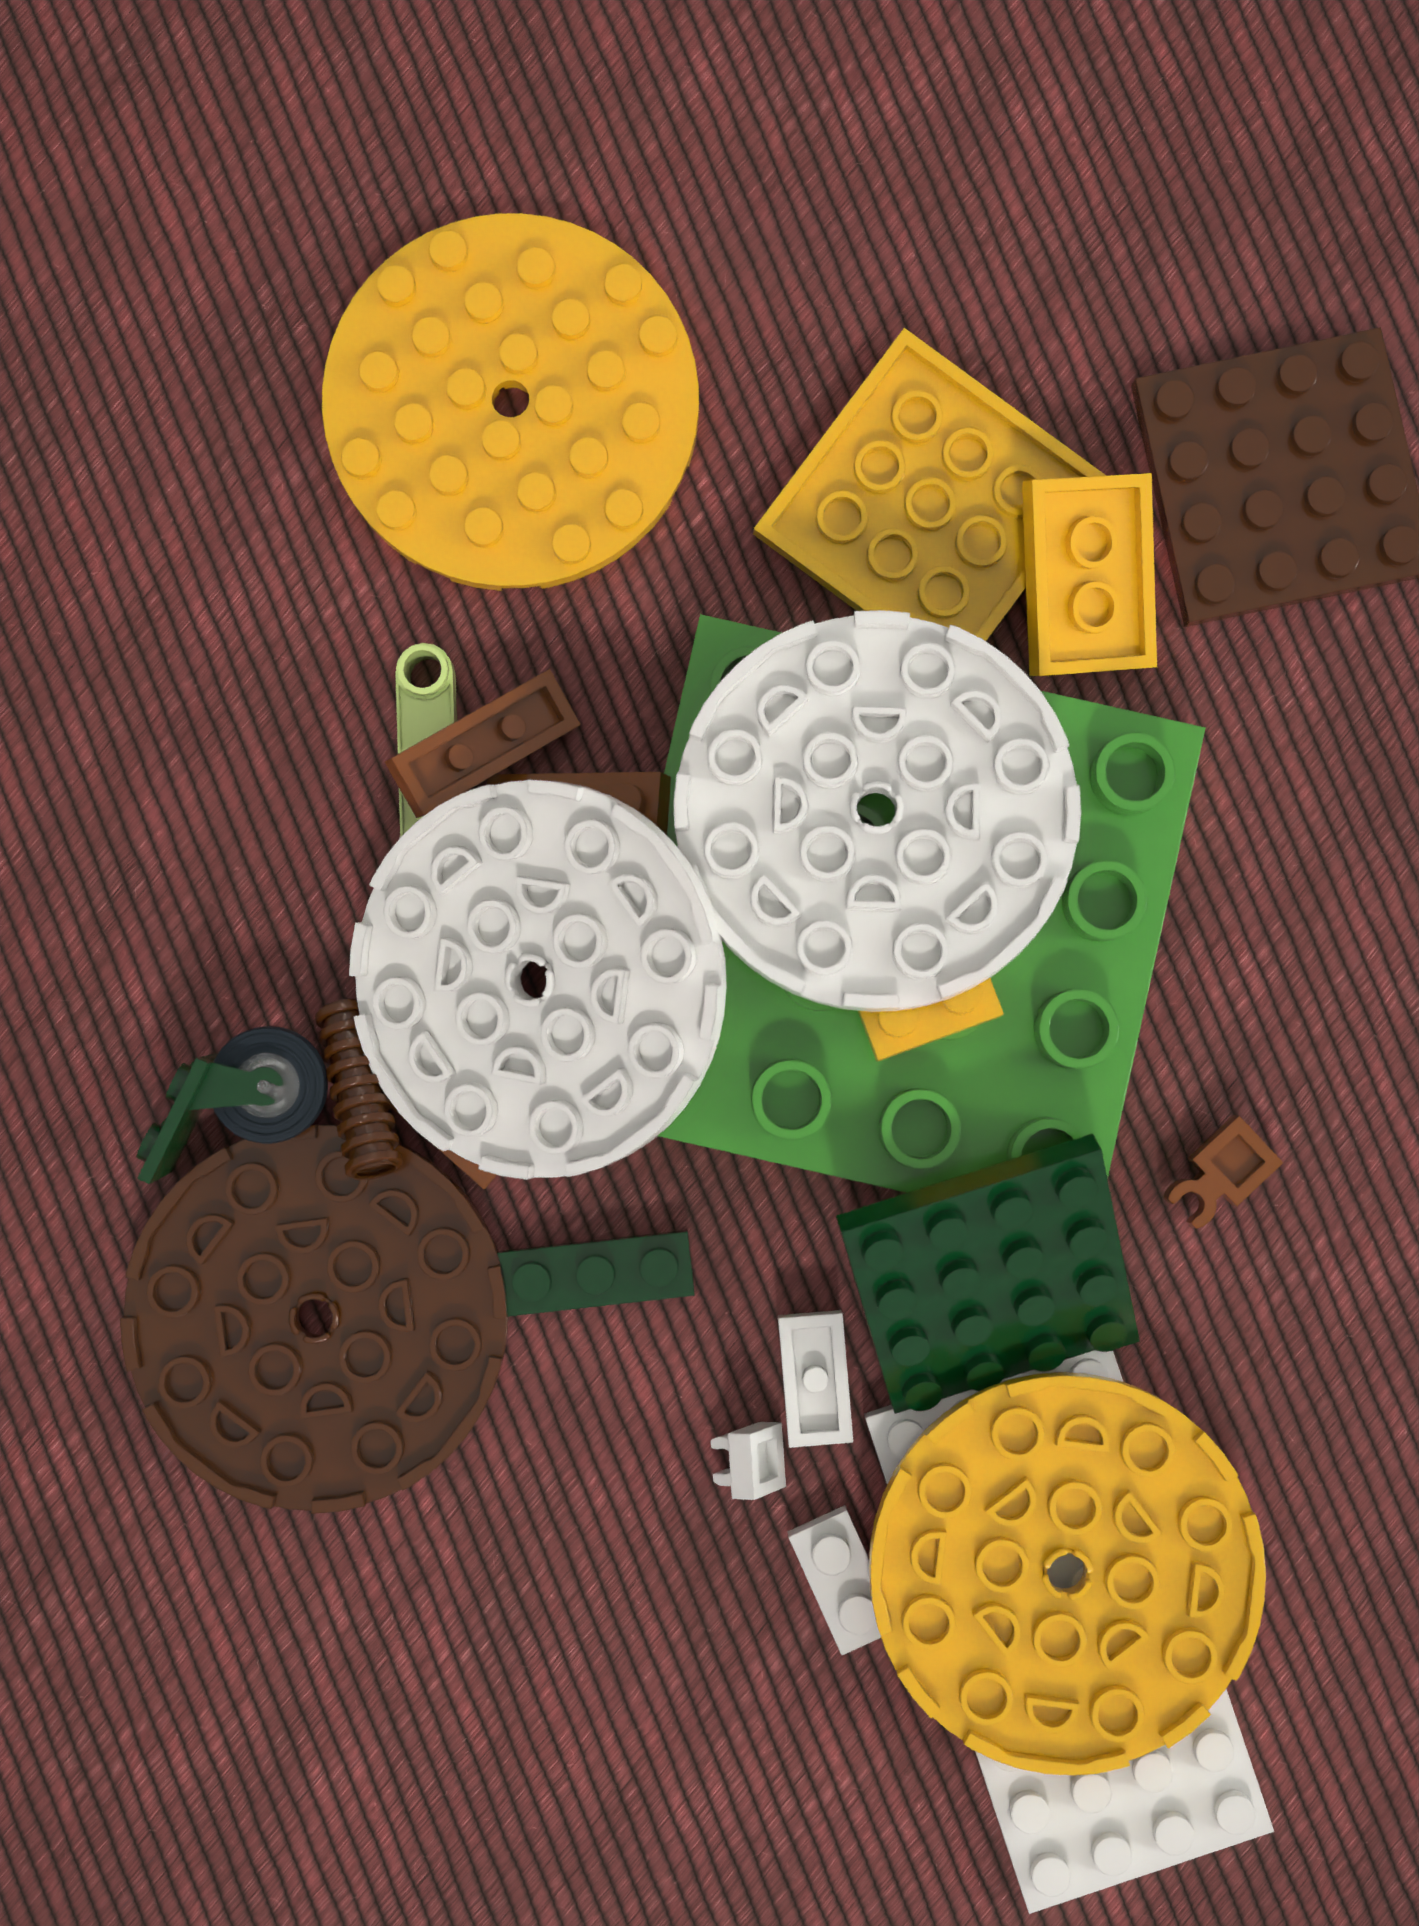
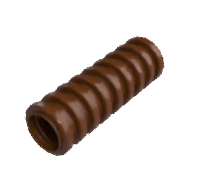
M357 999L337 1000L321 1008L315 1014L316 1025L322 1028L319 1032L320 1044L326 1047L322 1051L323 1061L330 1065L326 1069L327 1080L334 1084L330 1087V1098L338 1102L333 1107L334 1118L342 1121L337 1126V1134L339 1138L346 1140L341 1144L342 1156L349 1159L344 1165L345 1175L356 1180L377 1179L394 1173L403 1165L402 1154L394 1151L399 1146L398 1135L391 1132L395 1127V1118L392 1114L387 1113L392 1103L383 1094L384 1092L379 1085L377 1075L372 1073L369 1066L370 1061L362 1050L353 1017L359 1015Z

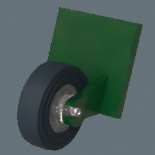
M265 1026L238 1034L228 1041L218 1054L197 1057L190 1065L182 1063L166 1093L165 1098L174 1102L167 1118L163 1120L161 1125L155 1122L151 1125L138 1149L136 1158L145 1163L137 1179L151 1184L173 1172L203 1109L213 1108L217 1117L231 1132L243 1139L256 1143H278L289 1140L305 1131L321 1113L328 1093L326 1067L317 1049L306 1038L294 1031L282 1027Z

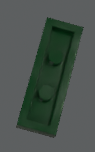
M688 1230L502 1250L497 1253L506 1288L508 1316L695 1296Z

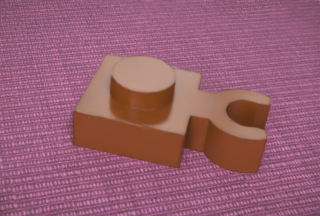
M1233 1115L1187 1158L1200 1172L1193 1179H1180L1173 1182L1166 1189L1163 1198L1168 1203L1175 1204L1184 1194L1193 1192L1198 1198L1199 1206L1197 1211L1190 1215L1186 1222L1190 1227L1198 1229L1212 1220L1217 1208L1216 1200L1220 1196H1223L1231 1205L1238 1206L1278 1169L1283 1162L1240 1116Z

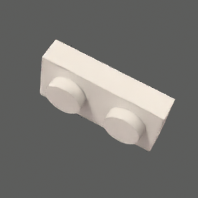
M842 1311L778 1315L789 1448L853 1443Z
M844 1505L788 1531V1538L841 1655L881 1638L870 1595L869 1557L846 1506Z

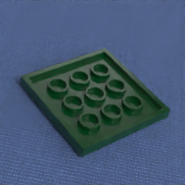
M1093 1133L836 1215L886 1390L895 1414L909 1409L926 1411L935 1407L941 1399L972 1389L981 1391L1001 1383L1003 1379L1032 1370L1040 1372L1051 1371L1060 1366L1066 1359L1094 1350L1109 1352L1140 1342L1102 1149Z

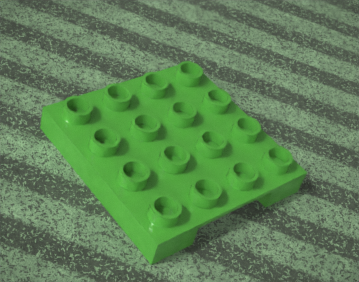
M700 614L664 774L671 777L667 836L677 848L678 844L674 826L676 776L679 772L683 752L690 737L691 727L704 703L722 679L755 649L782 632ZM1041 691L1055 712L1069 742L1068 751L1073 763L1077 786H1080V833L1067 884L1052 914L1034 939L1019 955L990 977L1004 1015L877 1062L857 1010H847L819 1004L788 992L748 967L722 941L727 987L725 1013L720 1038L711 1064L699 1088L682 1112L658 1136L908 1193L1093 1133L1102 1149L1108 1179L1206 727ZM868 794L861 798L857 804L860 821L870 826L879 827L890 824L896 814L894 804L883 794Z

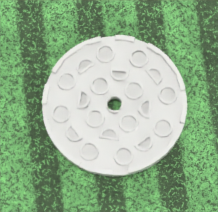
M884 610L854 611V616L829 619L814 624V621L803 623L759 646L740 661L722 679L706 700L691 727L690 737L683 752L679 772L676 776L674 794V826L678 849L689 861L704 888L709 902H711L710 905L717 929L725 945L748 967L771 983L792 994L819 1004L867 1012L900 1011L924 1007L950 999L976 987L1015 959L1037 935L1052 914L1065 889L1076 845L1079 841L1081 821L1080 786H1077L1074 767L1068 751L1069 742L1048 701L1024 671L989 643L957 626L950 625L947 628L933 622L911 618L910 613ZM872 793L887 796L895 806L896 814L892 822L879 827L870 826L867 823L863 824L857 812V804L861 798Z
M511 781L497 785L481 786L442 803L419 819L405 832L385 856L369 884L374 889L368 900L362 922H356L350 950L349 976H355L359 1015L353 1017L362 1050L370 1061L369 1066L372 1073L376 1074L379 1085L397 1111L419 1134L440 1150H451L462 1158L478 1164V1169L486 1172L520 1179L571 1177L602 1168L631 1155L651 1142L675 1120L699 1088L711 1064L720 1038L725 1013L726 964L722 938L717 929L710 905L711 902H709L700 880L682 852L652 821L616 798L588 787L557 781ZM531 961L547 968L545 972L546 988L541 998L529 996L521 985L522 970Z

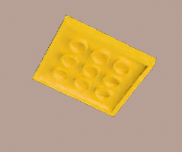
M904 328L754 527L753 535L856 611L884 610L910 613L911 618L933 622L947 628L950 625L957 626L987 641L1026 589L1022 481L1106 475Z

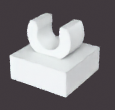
M758 1422L711 1440V1448L729 1451L730 1469L714 1473L713 1482L720 1486H731L732 1499L756 1500L786 1487L781 1422Z

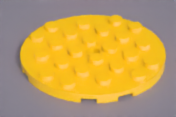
M523 213L491 214L452 222L427 232L406 244L386 259L368 277L352 298L332 338L325 363L322 385V415L330 456L342 485L363 518L390 547L412 563H417L430 571L450 578L452 582L502 591V588H529L540 586L542 589L575 581L617 560L634 547L669 508L672 497L678 489L692 458L699 421V385L693 351L679 314L653 276L632 256L597 233L570 222L547 216ZM501 388H517L528 393L529 403L522 414L516 417H505L494 409V402Z
M1040 1373L1013 1378L992 1385L963 1399L927 1427L907 1450L887 1484L874 1521L869 1554L870 1595L880 1636L898 1677L912 1698L930 1718L933 1717L949 1732L963 1740L964 1745L994 1761L1018 1769L1054 1775L1097 1774L1130 1766V1760L1144 1756L1164 1745L1169 1749L1201 1725L1211 1715L1208 1710L1224 1693L1231 1680H1238L1252 1652L1260 1627L1265 1601L1266 1582L1264 1546L1256 1514L1252 1511L1247 1495L1237 1477L1239 1475L1212 1439L1183 1413L1147 1391L1112 1378L1087 1373ZM1071 1553L1073 1556L1081 1559L1083 1563L1082 1577L1076 1585L1070 1588L1056 1587L1049 1581L1047 1569L1050 1568L1051 1564L1058 1557Z

